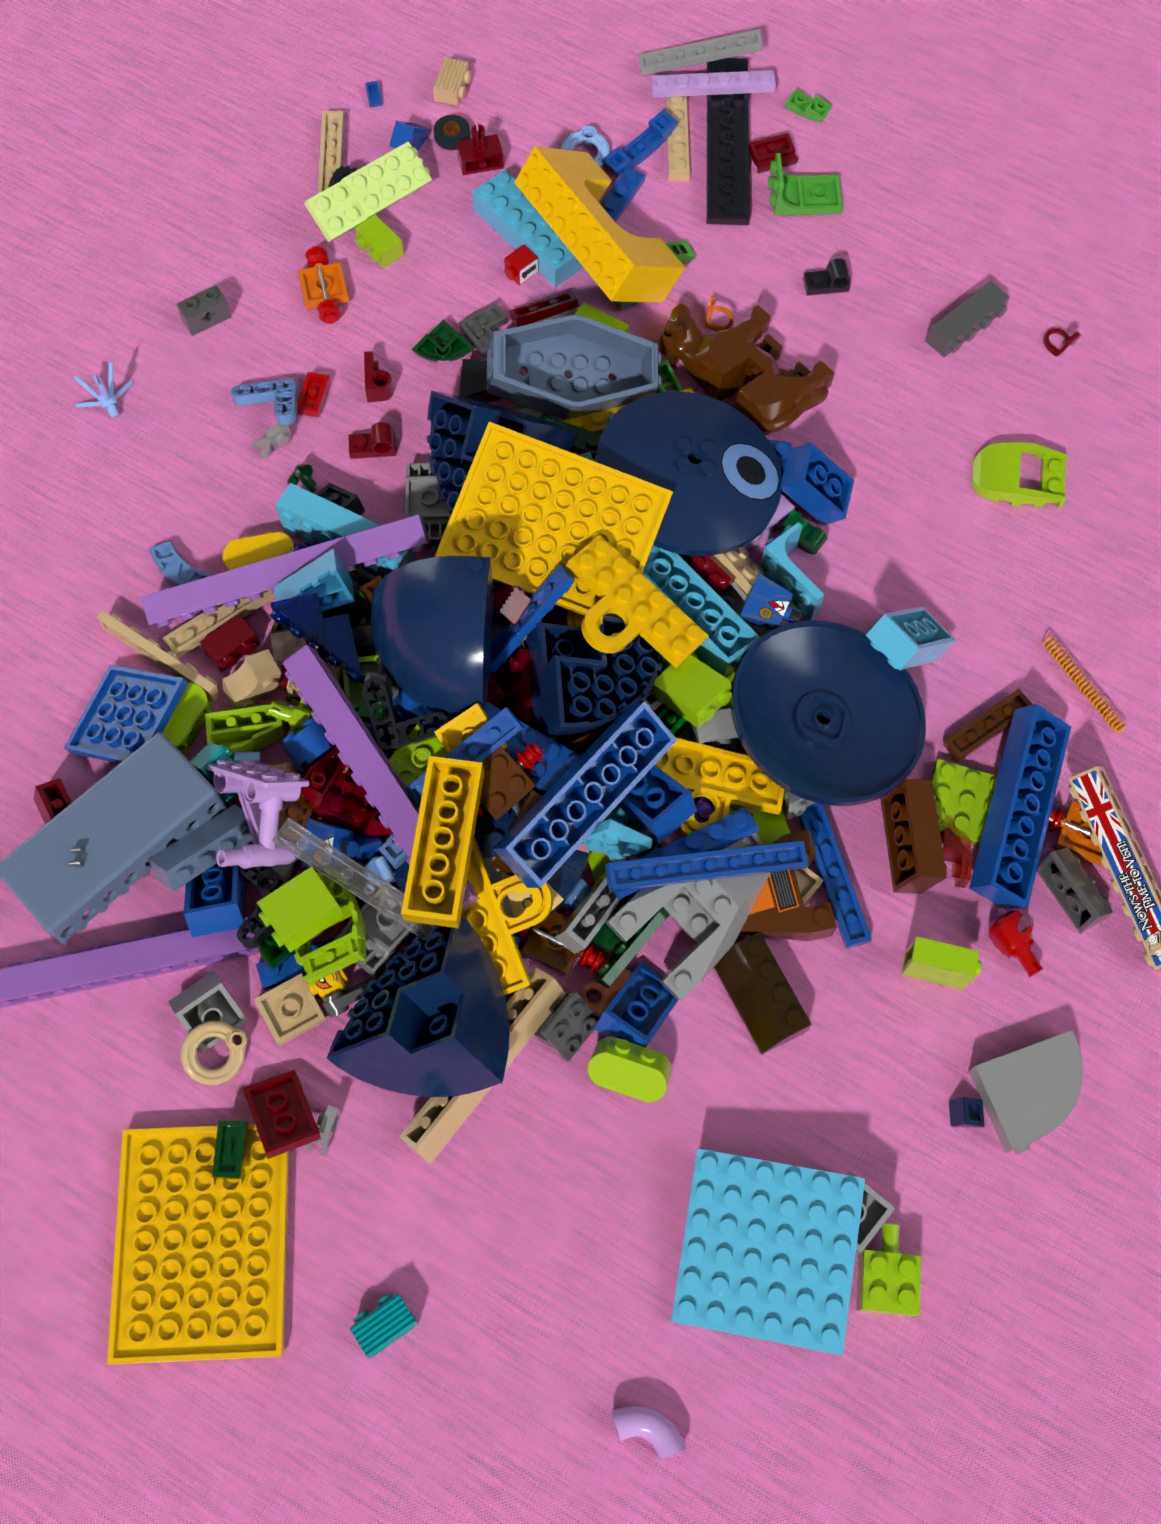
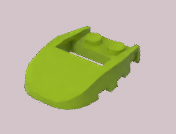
M1004 442L991 444L983 448L973 460L972 486L981 497L994 502L1003 500L1011 502V506L1021 507L1022 504L1034 505V507L1043 508L1045 503H1057V508H1062L1066 500L1065 479L1068 455L1035 443ZM1024 453L1036 455L1037 459H1041L1040 491L1019 488L1021 455Z
M332 870L317 872V875L345 915L332 925L351 916L354 925L352 926L351 933L312 951L310 940L295 949L296 954L294 956L296 962L304 967L307 974L303 977V980L312 985H316L318 980L357 961L366 960V928L358 902L347 881L340 874Z

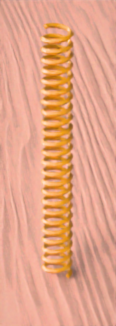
M1053 635L1049 636L1043 642V646L1046 647V650H1049V654H1052L1055 661H1058V665H1061L1064 672H1067V676H1070L1073 683H1077L1076 687H1080L1079 690L1083 691L1082 694H1086V698H1089V702H1092L1095 709H1099L1098 713H1102L1101 717H1105L1104 720L1106 721L1108 720L1107 724H1111L1110 728H1114V732L1119 734L1127 727V724L1117 729L1124 723V720L1114 725L1121 717L1111 721L1118 713L1107 718L1115 709L1104 714L1112 705L1101 710L1108 704V702H1105L1098 707L1105 698L1096 702L1102 696L1100 694L1092 699L1099 693V690L1089 695L1096 687L1085 692L1093 683L1082 688L1090 681V679H1087L1079 685L1087 676L1085 675L1077 680L1084 673L1081 672L1073 677L1080 671V668L1070 673L1077 667V664L1067 670L1074 661L1064 666L1066 662L1071 660V657L1061 662L1068 656V653L1057 659L1065 650L1055 655L1062 646L1052 651L1059 645V642L1048 648L1056 641V639H1053L1050 643L1046 644L1053 637Z

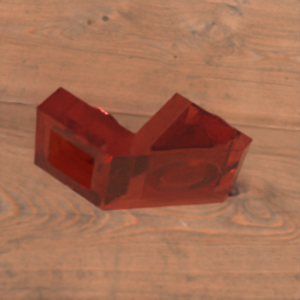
M945 827L940 834L943 841L944 861L954 862L951 874L955 878L954 886L965 888L971 880L973 856L950 828Z

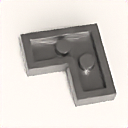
M495 302L458 322L459 329L484 358L487 356V346L492 337V331L508 323V317Z

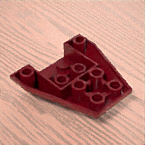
M335 748L310 767L304 777L305 780L309 781V786L301 787V791L318 815L353 830V832L363 837L393 834L391 829H387L379 820L380 812L376 807L373 808L366 800L364 795L367 792L363 786H358L351 776L353 771L350 766H346L338 757L340 752L338 748ZM382 749L388 760L395 752V750L388 751Z

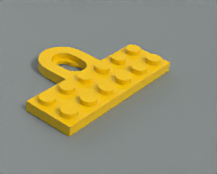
M598 535L568 561L566 567L601 598L588 610L581 625L585 640L594 649L603 653H617L623 650L638 635H641L677 669L709 637L706 632L601 535ZM608 613L617 614L623 619L625 629L621 633H614L611 636L602 634L600 625L603 623V616Z
M676 738L677 741L655 764V766L688 789L693 799L699 796L706 797L714 805V812L709 816L707 822H698L693 814L677 828L683 837L728 816L730 803L779 815L781 812L785 789L769 779L747 755Z
M474 836L467 879L480 899L462 911L461 914L484 943L497 970L504 995L532 985L513 934L535 926L548 917L553 907V893L547 882L541 888H527L517 875L493 884ZM513 891L518 893L529 892L533 897L531 906L525 908V911L519 917H509L503 910L502 903L504 897Z

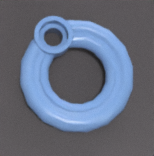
M584 126L580 131L570 134L564 140L561 149L573 151L574 147L579 143H583L586 146L595 145L598 153L594 160L601 168L605 165L602 159L610 154V146L607 140L593 126Z

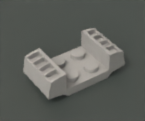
M407 463L405 518L422 515L430 541L429 544L425 545H433L435 541L441 542L451 517L450 509L447 502L442 501L436 488L438 481L436 474L431 472L430 464Z
M394 878L390 883L382 886L360 909L366 928V960H360L355 963L374 978H377L386 969L385 964L388 962V958L420 924L404 921L401 915L404 894ZM352 919L335 940L352 932V926L354 925Z

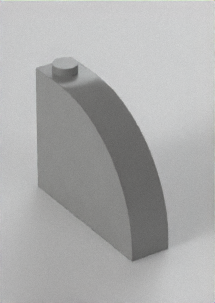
M1072 1030L981 1063L969 1070L1005 1153L1014 1150L1016 1154L1031 1149L1030 1143L1041 1139L1058 1128L1075 1107L1082 1087L1083 1064L1079 1045Z

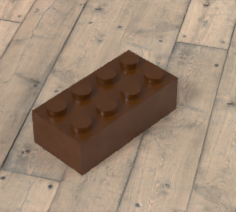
M904 779L894 790L880 798L893 893L921 894L947 878V866L944 862L943 841L939 829L940 820L936 810V794L933 790L932 781Z

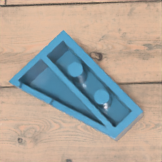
M334 548L274 586L276 609L285 623L355 601L352 578Z

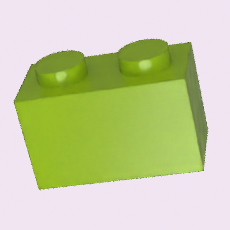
M376 215L355 227L356 244L361 250L364 249L369 254L371 260L374 263H378L383 269L404 256L402 240Z

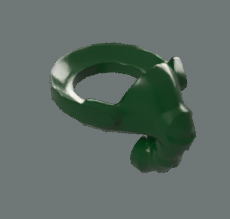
M298 464L295 466L293 473L287 480V484L297 485L296 479L298 478L309 492L315 493L317 491L315 487L316 482L311 478L313 473L312 466L309 464L302 466Z

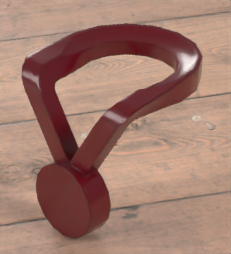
M1052 328L1044 335L1043 342L1048 351L1057 357L1069 346L1074 345L1081 337V334L1077 331L1070 337L1064 330ZM1053 333L1060 334L1067 340V343L1060 350L1049 341V336Z

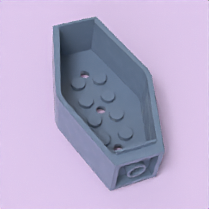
M570 315L493 332L487 346V393L563 420L627 405L636 399L654 394L661 385V375L658 374L661 353L658 352L657 343L579 315ZM519 369H526L527 375H521ZM569 371L572 374V378H566L564 372ZM610 374L615 375L616 381H610L608 376Z

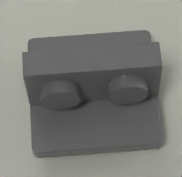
M572 991L570 994L566 993L534 1035L538 1040L554 1048L564 1060L570 1061L594 1031L599 1018L593 1013L577 992Z

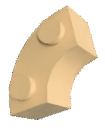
M266 649L245 657L244 663L237 671L222 679L223 693L233 710L255 707L256 703L278 686L281 671L270 651Z

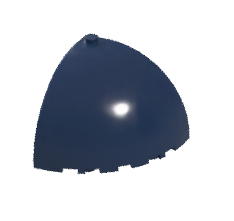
M431 390L427 420L431 421V432L427 436V443H429L432 453L429 456V464L432 474H436L438 494L442 501L447 502L450 509L449 513L452 514L488 422L495 423L568 452L571 451L576 430L508 408Z
M441 556L414 561L395 569L385 576L375 588L372 596L370 615L375 651L387 675L415 702H421L429 706L430 710L434 712L440 711L451 715L453 719L477 703L482 706L486 713L491 667L490 635L494 607L491 557Z
M603 616V623L600 625L602 634L611 636L614 633H621L625 629V623L621 617ZM540 622L517 649V651L519 649L530 650L532 721L529 725L544 735L577 734L594 730L613 722L630 704L640 702L648 694L655 683L654 680L658 672L661 671L663 666L661 664L663 656L641 635H638L623 650L617 653H603L588 644L582 634L581 627Z
M462 914L459 928L433 925V932L424 938L418 935L406 948L404 954L399 951L385 964L388 969L378 980L373 978L360 994L363 999L359 1000L348 1011L347 1016L350 1019L344 1030L337 1031L326 1058L344 1072L361 1081L385 1090L413 1096H459L503 1083L510 1037L505 995L490 954L477 932Z

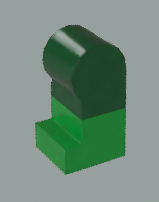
M793 510L782 524L780 535L787 526H794L800 522L803 527L797 547L809 554H817L827 541L826 533L818 527H813L801 518L802 514Z

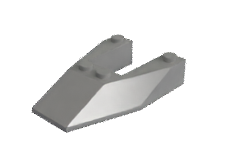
M740 840L722 850L748 847V845L743 840ZM770 873L642 888L626 900L605 923L622 941H627L662 907L696 943L658 979L676 999L682 1001L733 946Z

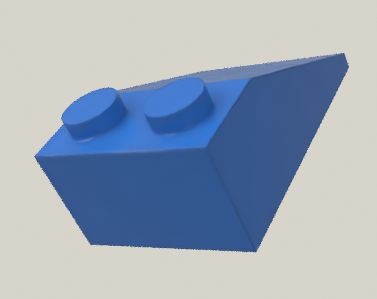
M655 765L618 804L629 818L658 844L697 811L691 792Z
M640 962L605 1009L594 1030L604 1037L613 1036L646 1048L678 1002V999L658 980L661 977L659 974Z

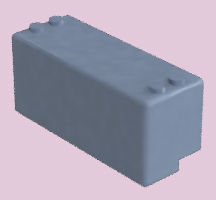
M159 732L1 860L0 878L41 926L57 941L65 945L68 939L78 930H84L88 925L87 923L99 912H105L109 908L108 905L118 896L128 893L129 887L138 879L149 875L152 867L150 861H146L151 856L156 855L211 820L220 810L226 809V804L205 777L163 733ZM175 838L170 844L167 845V843L171 839ZM82 847L85 851L84 853L74 854L70 852V848ZM81 860L84 863L83 867H71L69 865V861ZM134 873L130 878L125 880L130 874ZM110 891H112V893H111L110 895H108L107 897H105V895H106L107 893H109ZM91 909L86 915H83L87 910Z

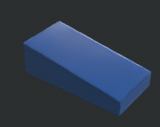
M378 81L365 83L369 107L382 106Z

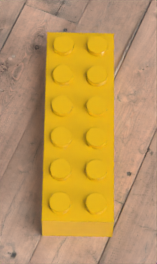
M429 756L401 911L404 921L459 928L484 779V768L481 762Z

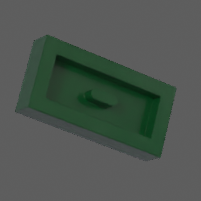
M218 1120L212 1173L214 1179H242L248 1122Z

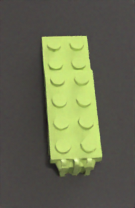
M408 141L344 177L335 185L306 200L304 205L327 241L331 242L373 215L379 214L397 201L404 200L406 197L413 195L421 187L432 181L429 176L430 170L423 166V159L418 158L417 149L412 148Z

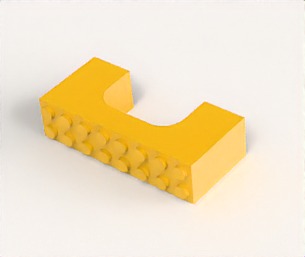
M534 146L514 183L611 301L663 303L686 267L661 238L639 237L630 234L617 225L599 204V201L612 180L589 153Z

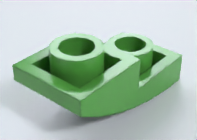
M797 88L784 105L785 108L793 113L818 122H822L833 107L818 95L811 99Z

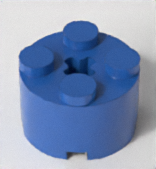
M313 717L303 724L305 728L296 734L294 731L283 739L285 743L284 751L302 774L308 772L305 767L314 765L335 749V745H332L324 735L326 732L322 724L319 725Z

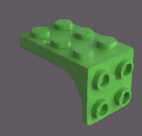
M775 154L774 161L770 163V173L772 176H768V190L772 191L769 203L770 207L773 206L774 216L842 214L843 204L839 175H788L782 171L781 154Z

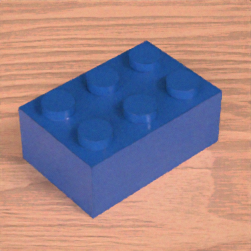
M809 442L789 450L780 488L820 523L827 525L846 519L854 479L813 443Z
M216 863L204 873L186 883L184 917L192 937L234 930L245 922L246 880L239 872V865L220 867Z

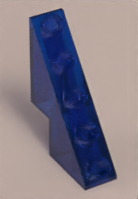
M317 592L270 603L273 610L270 616L279 625L284 623L288 626L293 636L297 639L302 637L308 642V646L315 649L318 654L320 652L323 653L333 667H341L345 670V674L350 680L355 683L359 681L361 684H364L348 613L324 618Z

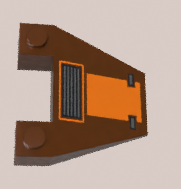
M810 830L785 834L771 843L804 841L808 864H812L816 855ZM788 870L770 873L739 934L754 935L760 932L763 937L811 941L831 937L837 925L830 903L804 907L795 871Z

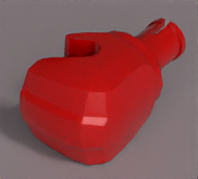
M1010 910L993 920L988 936L996 948L1003 955L1006 954L1008 959L1012 956L1014 958L1017 957L1028 976L1031 977L1044 969L1031 951V945L1035 943L1033 938L1030 939L1032 926L1029 925L1019 932L1017 925L1023 915L1020 910Z

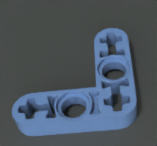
M293 379L243 384L231 390L234 404L238 406L274 401V413L276 421L280 425L292 424L297 419L298 390Z

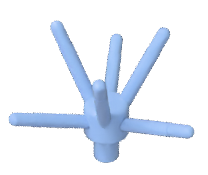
M109 362L108 392L97 375L93 376L102 395L97 393L78 376L74 377L81 386L99 400L76 403L75 406L77 408L102 406L103 409L108 410L111 418L120 415L115 406L118 403L116 399L131 387L133 382L129 381L114 394L113 362Z

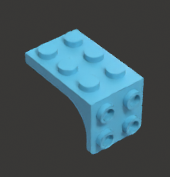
M798 522L794 526H787L779 537L770 539L764 545L760 566L768 579L793 594L792 602L795 604L796 609L803 611L801 617H805L809 621L814 620L818 616L824 593L787 556L798 545L803 527Z

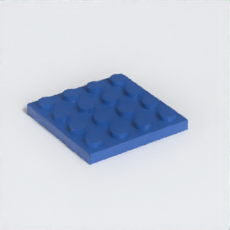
M109 665L64 749L72 754L120 764L156 733H163L188 682L181 677Z

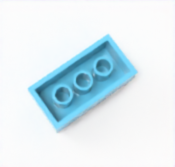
M924 607L885 613L866 634L871 640L870 644L872 647L882 652L888 658V663L893 668L899 670L937 661L956 641Z

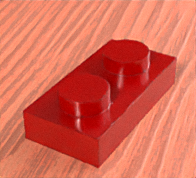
M307 372L298 399L297 414L319 418L331 382L329 375Z

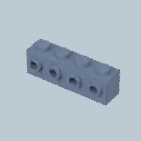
M235 804L151 857L149 861L156 879L174 892L215 865L219 850H236L253 840L243 809Z

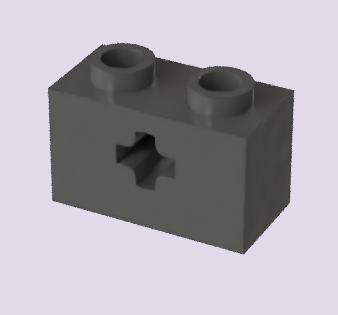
M217 285L177 303L181 319L192 336L231 318L227 301Z

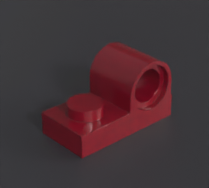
M373 351L364 352L367 402L389 400L394 392L391 375L385 370H379V361L374 360Z
M378 422L371 426V433L348 435L350 459L396 456L395 435L393 427L389 423Z

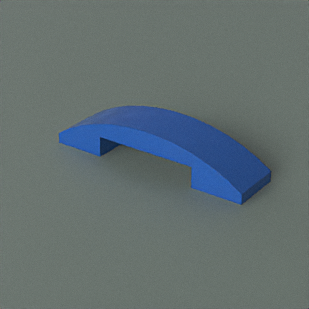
M663 109L648 122L649 128L622 150L618 147L602 159L603 163L616 175L623 173L626 167H636L666 141L678 125V121Z

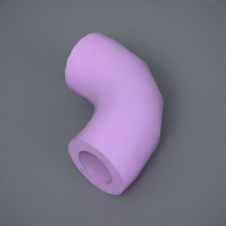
M636 1405L619 1408L611 1412L620 1440L624 1441L633 1437L646 1439L653 1445L659 1460L686 1449L685 1443L673 1422L655 1409Z

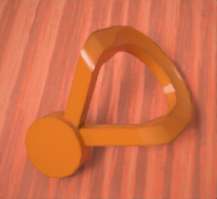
M711 296L705 327L714 331L730 329L734 323L732 312L725 307L715 306L716 297ZM713 309L726 313L729 317V323L720 326L710 322Z

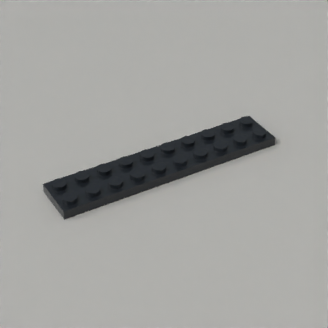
M725 58L707 62V73L748 71V58ZM748 93L707 95L706 224L749 225Z

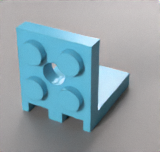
M617 805L605 818V821L601 822L582 844H585L588 850L594 853L602 852L607 854L609 859L613 861L651 849L652 838L626 827L627 814Z

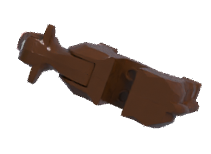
M677 304L672 308L671 317L667 320L658 344L661 354L668 356L671 367L673 368L681 360L692 373V378L707 390L712 398L722 401L739 389L734 408L755 423L764 435H769L787 427L805 411L824 402L829 393L827 388L831 387L835 374L822 361L816 363L812 371L800 361L795 364L794 369L786 371L779 368L776 361L780 359L783 346L769 334L765 335L762 343L755 344L762 337L763 333L768 331L771 316L759 305L752 309L749 320L738 324L734 328L702 336L698 325L691 318L689 308L684 304Z

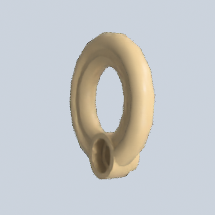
M207 1021L195 1026L186 1035L181 1045L180 1059L184 1071L192 1080L203 1085H219L231 1080L240 1071L245 1061L246 1033L223 1021ZM238 1034L241 1036V1042L234 1045L232 1037ZM209 1037L223 1039L230 1050L227 1062L217 1069L203 1067L197 1058V1049L200 1043Z

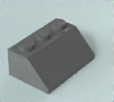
M1069 848L1051 852L1037 868L1038 874L1080 934L1106 920L1113 913L1109 900L1100 894L1094 879L1086 874L1081 867L1079 858Z

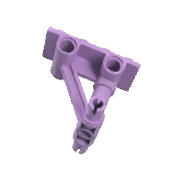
M240 759L239 763H233L230 760H217V764H208L207 770L214 772V788L218 793H238L254 844L242 845L236 850H219L217 853L218 865L220 867L239 865L243 869L259 866L291 865L295 860H302L304 844L294 845L290 842H277L279 811L282 810L284 801L298 800L301 787H308L309 781L301 779L300 774L285 773L284 769L270 768L268 764H255V761L250 759Z

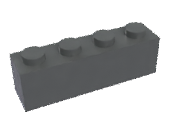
M990 281L932 325L925 342L944 358L951 352H957L966 340L971 341L979 330H985L992 320L996 317L1000 318L1005 314L1010 297Z

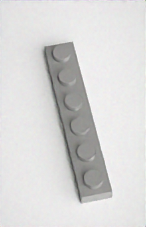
M760 29L639 54L641 74L643 76L763 51Z

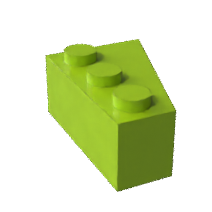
M271 704L206 713L207 743L212 742L218 746L221 744L226 746L232 753L230 758L234 761L235 752H257L283 740L287 736L286 722L273 716H268Z

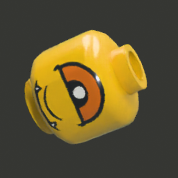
M341 969L318 980L316 985L309 983L307 985L313 996L319 994L322 998L330 996L340 989L343 991L348 978L344 970Z

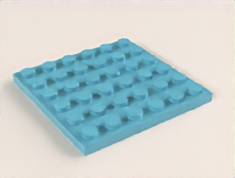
M697 1148L671 1322L843 1356L865 1178Z

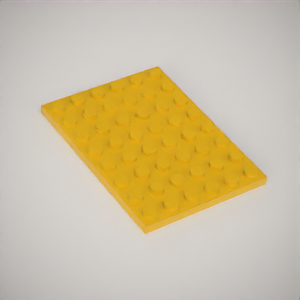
M488 422L435 557H491L493 581L510 586L511 588L518 585L530 595H533L560 564L568 570L575 582L555 604L586 615L588 610L601 598L566 567L568 561L598 535H601L642 573L673 491L495 423ZM613 613L606 614V616L620 617Z
M248 1124L242 1179H214L212 1177L218 1126L122 1130L107 1356L108 1365L283 1357L289 1151L267 1159L255 1124Z

